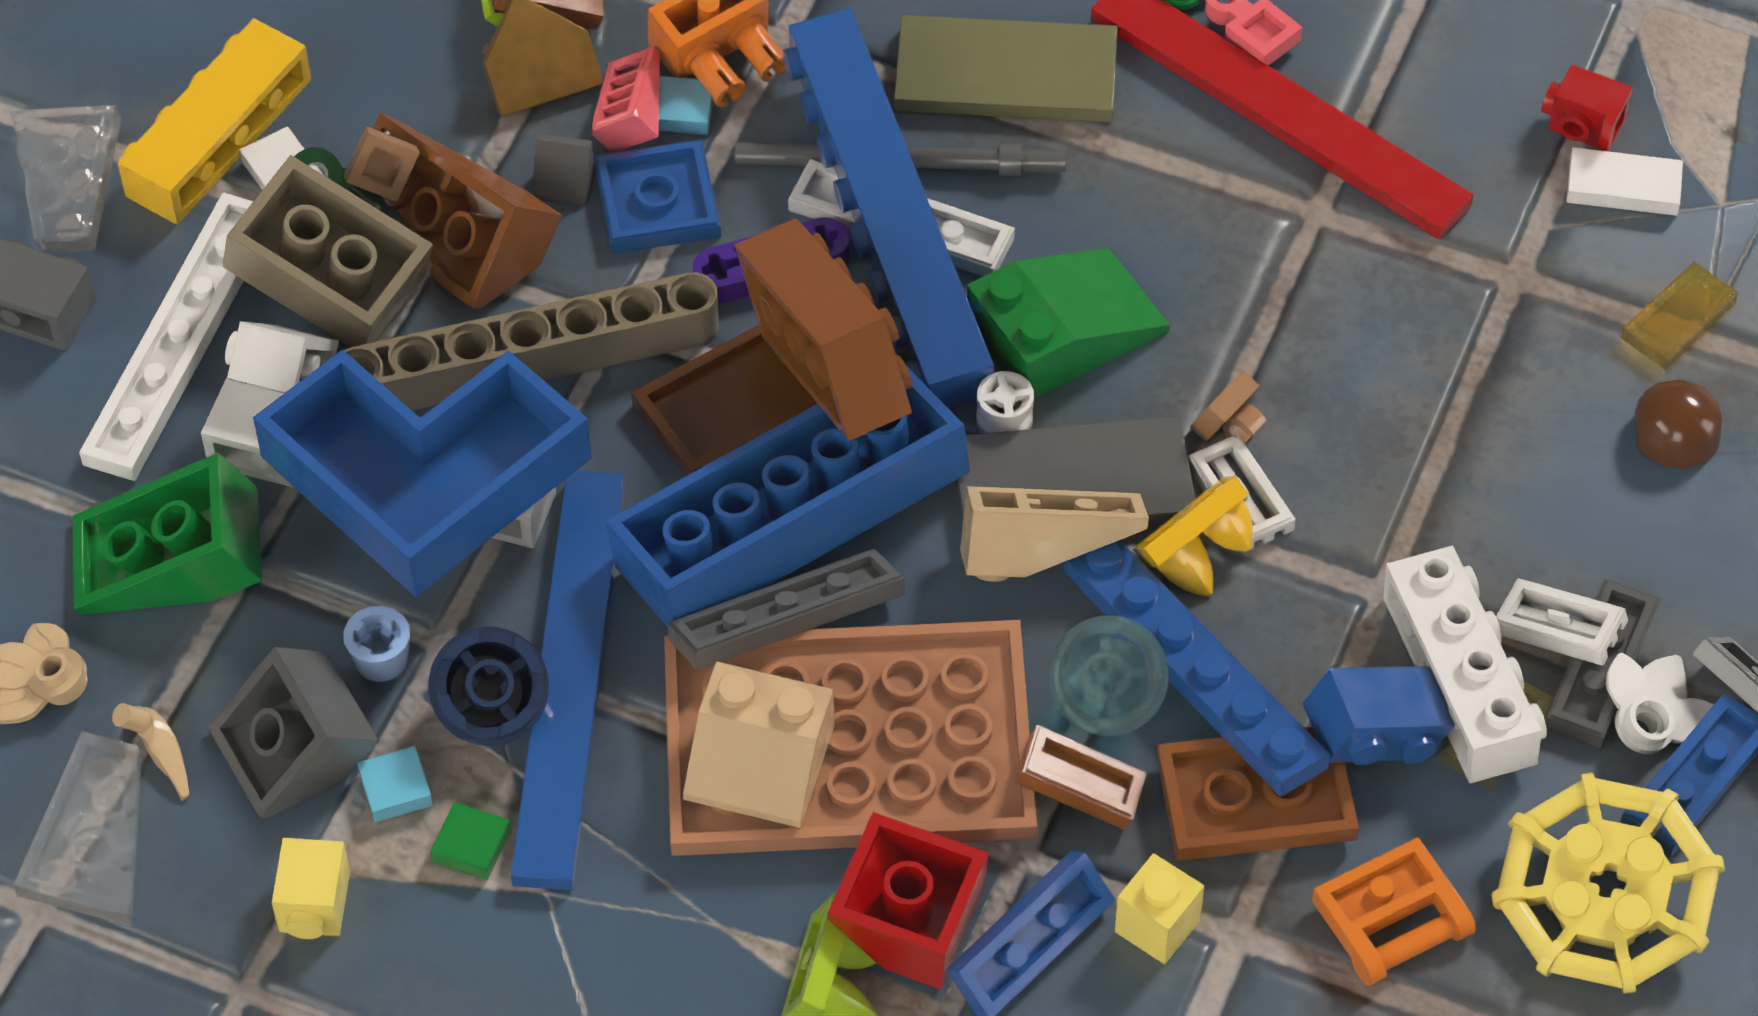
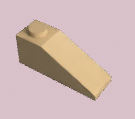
M967 486L960 551L966 575H973L981 580L990 582L1004 581L1008 577H1027L1148 529L1149 517L1140 493Z

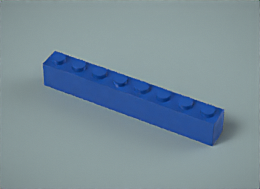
M847 8L788 25L790 48L782 50L786 71L791 81L800 80L804 92L799 93V99L807 124L817 123L821 135L816 137V143L822 164L825 169L834 167L838 180L833 181V187L839 208L842 213L851 211L853 214L855 225L850 226L851 235L858 256L860 258L868 256L873 270L868 271L873 296L877 303L886 301L897 327L899 340L892 343L895 349L904 347L909 360L905 365L947 408L977 400V389L983 379L994 373V364L852 9Z

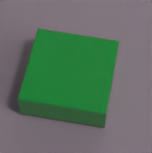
M454 802L431 848L432 862L488 880L511 833L510 820Z

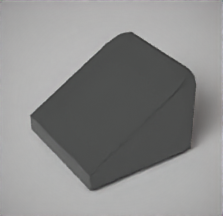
M538 133L535 144L534 196L544 201L579 206L586 205L595 177L592 141Z

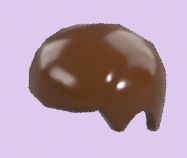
M1678 379L1656 383L1638 399L1635 410L1638 449L1643 455L1662 466L1685 469L1704 464L1717 452L1720 445L1723 419L1719 402L1700 384Z

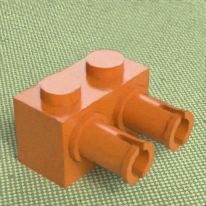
M663 0L648 8V45L650 47L655 45L660 50V60L673 77L687 78L695 75L718 107L728 106L725 94L730 97L732 102H735L745 91V83L737 77L723 59V57L735 50L740 49L759 73L762 81L774 80V76L769 71L771 68L777 77L786 71L782 50L768 33L769 0Z

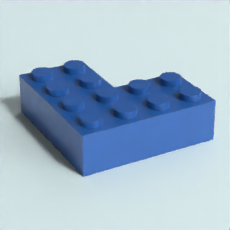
M343 349L253 417L261 457L415 598L592 459L588 418L509 350L421 418Z

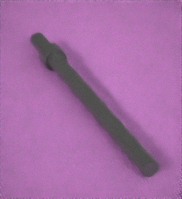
M736 142L735 164L807 166L810 159L822 163L817 144ZM1000 143V148L907 146L915 169L999 170V176L1021 177L1022 171L1066 172V150L1022 149V143Z

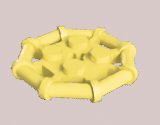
M1592 772L1581 774L1580 781L1524 814L1520 812L1515 813L1508 823L1512 830L1498 889L1492 892L1491 896L1494 908L1504 912L1538 963L1536 966L1538 972L1546 977L1553 973L1622 989L1623 994L1636 992L1637 985L1692 952H1703L1709 944L1706 932L1718 877L1725 871L1722 856L1714 855L1677 802L1679 799L1677 793L1669 788L1664 792L1598 779L1595 778ZM1599 804L1649 815L1640 827L1602 819ZM1584 806L1586 807L1588 823L1574 826L1563 838L1557 840L1544 831ZM1662 824L1667 828L1689 861L1670 864L1664 855L1661 845L1653 839ZM1534 846L1548 855L1549 861L1543 885L1526 887L1524 883ZM1604 871L1616 872L1617 879L1626 883L1624 890L1614 889L1611 893V898L1600 896L1599 886L1590 882L1594 876H1601ZM1692 881L1684 919L1678 920L1667 912L1672 885ZM1546 904L1550 912L1551 910L1554 912L1563 930L1556 940L1552 942L1529 906ZM1656 929L1670 936L1631 960L1628 946L1635 942L1636 937L1648 930L1651 933ZM1576 941L1613 949L1616 962L1569 952V950Z

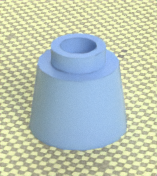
M385 606L367 607L356 612L348 620L343 635L344 644L359 674L368 680L376 682L388 681L397 677L405 669L408 662L410 628L405 617L395 609Z

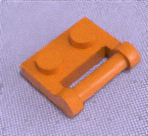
M1419 837L1313 889L1312 902L1350 956L1358 977L1366 986H1371L1385 979L1387 970L1451 938L1455 941H1461L1476 932V925L1471 912ZM1434 904L1441 915L1377 948L1373 946L1367 937Z

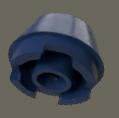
M482 626L459 633L441 648L430 669L428 693L435 715L450 733L471 744L496 746L520 738L537 723L547 703L549 679L542 657L528 640L505 628Z

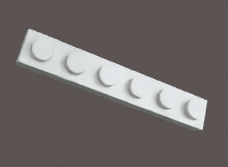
M222 193L82 446L79 454L83 466L136 481L244 281L223 268L222 265L227 234L253 201L227 193Z

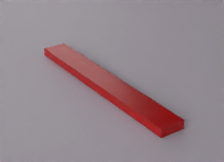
M1099 0L1091 7V21L1098 25L1117 26L1118 38L1436 239L1440 240L1472 206L1474 194L1164 0Z

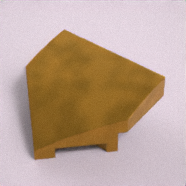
M508 0L506 4L508 8L489 44H485L482 53L486 55L482 63L497 114L503 117L603 84L604 80L586 29L532 0Z

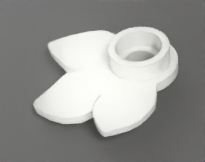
M1619 653L1609 666L1606 674L1607 691L1618 709L1615 716L1617 734L1627 747L1641 754L1658 753L1669 743L1681 744L1714 705L1701 699L1687 698L1684 665L1681 657L1678 655L1654 660L1642 669L1632 658L1624 653ZM1637 720L1644 722L1648 726L1650 733L1644 731L1637 723Z

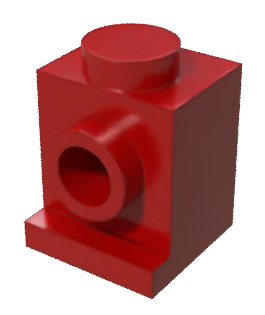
M1571 64L1562 83L1553 81L1549 86L1541 112L1551 116L1549 130L1560 133L1568 139L1581 141L1597 147V150L1610 152L1626 122L1633 87Z

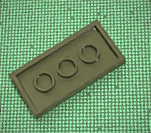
M902 15L894 111L1112 122L1117 26Z

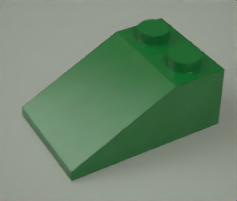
M1109 248L1017 260L967 284V299L990 357L1001 371H1012L1025 377L1034 390V399L1169 332L1170 328L1169 323Z
M216 453L73 515L74 610L80 615L213 602L262 581L258 487L221 454Z

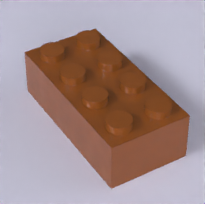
M794 218L734 245L763 339L848 441L912 413L906 390L912 387V380L904 361L899 355L896 356L892 343L899 340V334L892 316L886 308L878 310L875 307L871 294L864 283L855 284L852 281L850 272L840 257L833 260L826 243L819 233L811 235L800 221Z

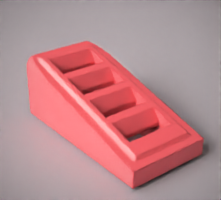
M655 45L608 64L593 117L592 135L610 153L623 151L655 139L659 135L660 50Z

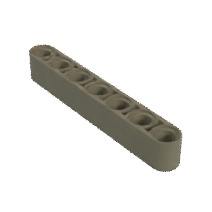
M696 272L684 273L354 346L344 351L413 411L438 405L508 350L541 379L547 381L707 344L716 337L719 331L717 287L713 280L704 274Z

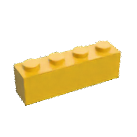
M254 18L239 34L231 36L215 60L206 69L197 72L182 95L172 105L163 108L149 130L137 142L129 144L124 150L117 164L125 197L178 225L239 160V150L254 143L312 81L306 46Z

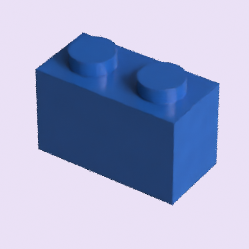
M1429 666L1329 668L1302 703L1318 742L1330 754L1329 763L1354 762L1356 765H1368L1376 761H1404L1408 764L1419 763L1435 754L1438 745L1455 726Z

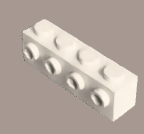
M1449 546L1387 563L1383 599L1415 667L1429 666L1455 725L1447 736L1469 784L1538 765L1541 739L1546 738L1547 729L1540 707L1536 703L1529 704L1523 692L1524 680L1517 660L1514 657L1507 658L1501 646V631L1495 614L1492 611L1485 612L1479 601V585L1473 569L1469 565L1463 567L1454 547Z

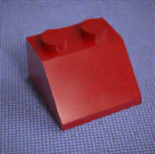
M872 812L828 911L827 919L883 969L942 990L948 976L946 969L954 962L984 891L989 852Z

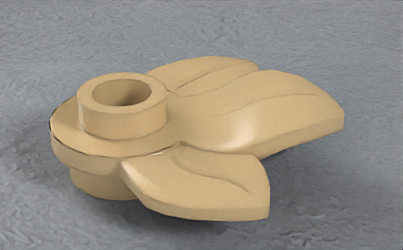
M35 623L28 629L23 643L8 642L0 644V724H14L31 720L48 702L53 705H66L76 700L84 692L87 685L86 663L77 651L70 648L68 635L59 626L50 623Z

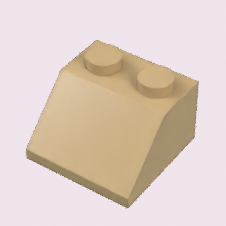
M716 661L698 712L683 799L801 828L834 729L833 689Z

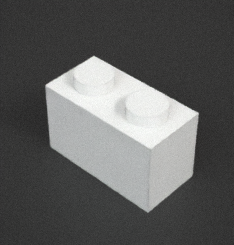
M240 322L238 331H234L231 334L226 347L225 362L227 365H230L227 378L285 393L336 355L339 340L274 324Z

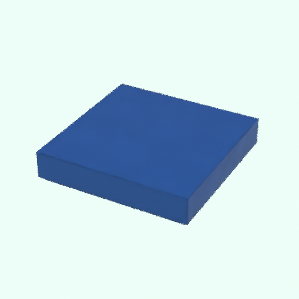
M702 139L593 156L611 254L721 237V225Z

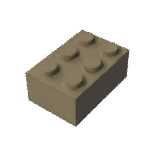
M290 155L227 234L222 267L351 348L377 341L426 276L433 244Z

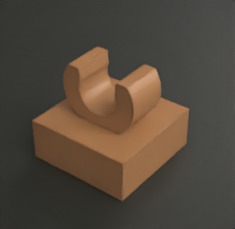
M366 126L345 170V181L397 202L420 154L416 145Z
M1243 370L1192 423L1190 428L1207 442L1222 426L1228 438L1238 434L1245 444L1267 421L1265 416L1256 407L1244 403L1260 385Z

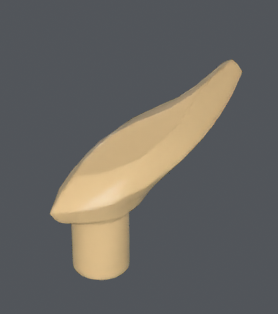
M125 703L117 705L112 715L114 725L137 732L142 738L145 748L155 765L171 780L181 801L188 799L190 794L182 752L167 722L155 710L148 707H135Z

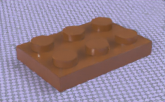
M1305 727V729L1317 740L1313 728ZM1223 737L1158 744L1157 762L1176 861L1357 840L1359 826L1345 762L1329 763V768L1280 797Z

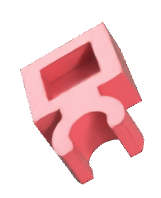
M1206 0L1205 2L1206 17L1217 25L1226 26L1225 39L1268 66L1301 41L1303 27L1269 0H1259L1253 5L1247 0H1227L1230 4H1222L1217 0Z

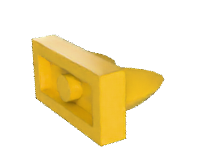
M1236 476L1222 477L1135 546L1133 550L1146 567H1157L1170 582L1188 592L1209 597L1213 594V571L1208 552L1198 535L1203 532L1211 541L1227 549L1235 551L1250 550L1253 538V525L1250 512L1243 500L1249 493Z

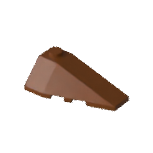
M379 113L373 129L416 145L420 154L398 201L395 202L385 197L382 198L389 208L397 209L411 231L433 244L430 261L433 266L430 272L439 285L471 308L481 309L541 266L562 217L560 213L510 181L390 115Z

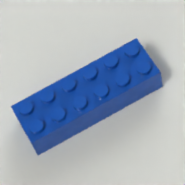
M908 367L912 387L907 389L906 393L912 413L851 441H848L823 409L816 404L606 520L615 567L667 627L668 623L673 620L765 588L968 474L970 466L964 424Z

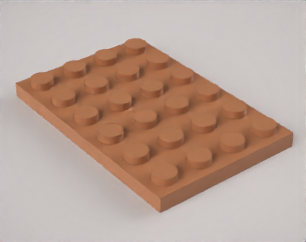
M1020 620L810 629L722 661L721 663L833 689L834 729L801 828L683 799L698 712L715 664L696 670L669 640V636H664L671 856L854 848L858 846L872 812L958 842L1037 839L1034 790L1015 782L1030 736Z

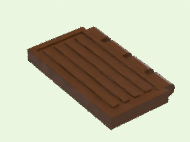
M759 325L631 392L632 406L686 476L818 404L763 339Z

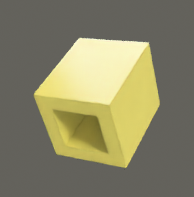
M295 838L282 839L272 898V906L279 932L289 933L301 939H316L321 935L340 936L350 876L344 842Z
M1153 853L1117 898L1115 933L1165 965L1200 922L1204 885Z

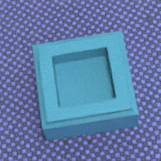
M660 76L659 131L708 135L713 98L698 79Z
M415 746L357 762L360 779L375 823L433 806L431 793Z

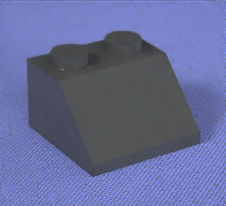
M274 647L208 726L259 818H270L346 781L357 768V762L363 761L379 742L326 652Z

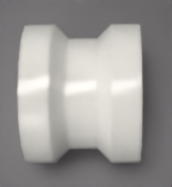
M999 371L988 375L981 381L977 389L978 407L976 425L981 434L1031 429L1033 424L1034 390L1030 382L1022 375L1012 371ZM998 407L1003 408L1004 413L998 412Z

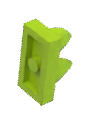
M835 893L810 917L781 1016H877L864 994L849 980L836 973L837 967L843 969H862L876 964V962L827 919L828 911L836 895Z

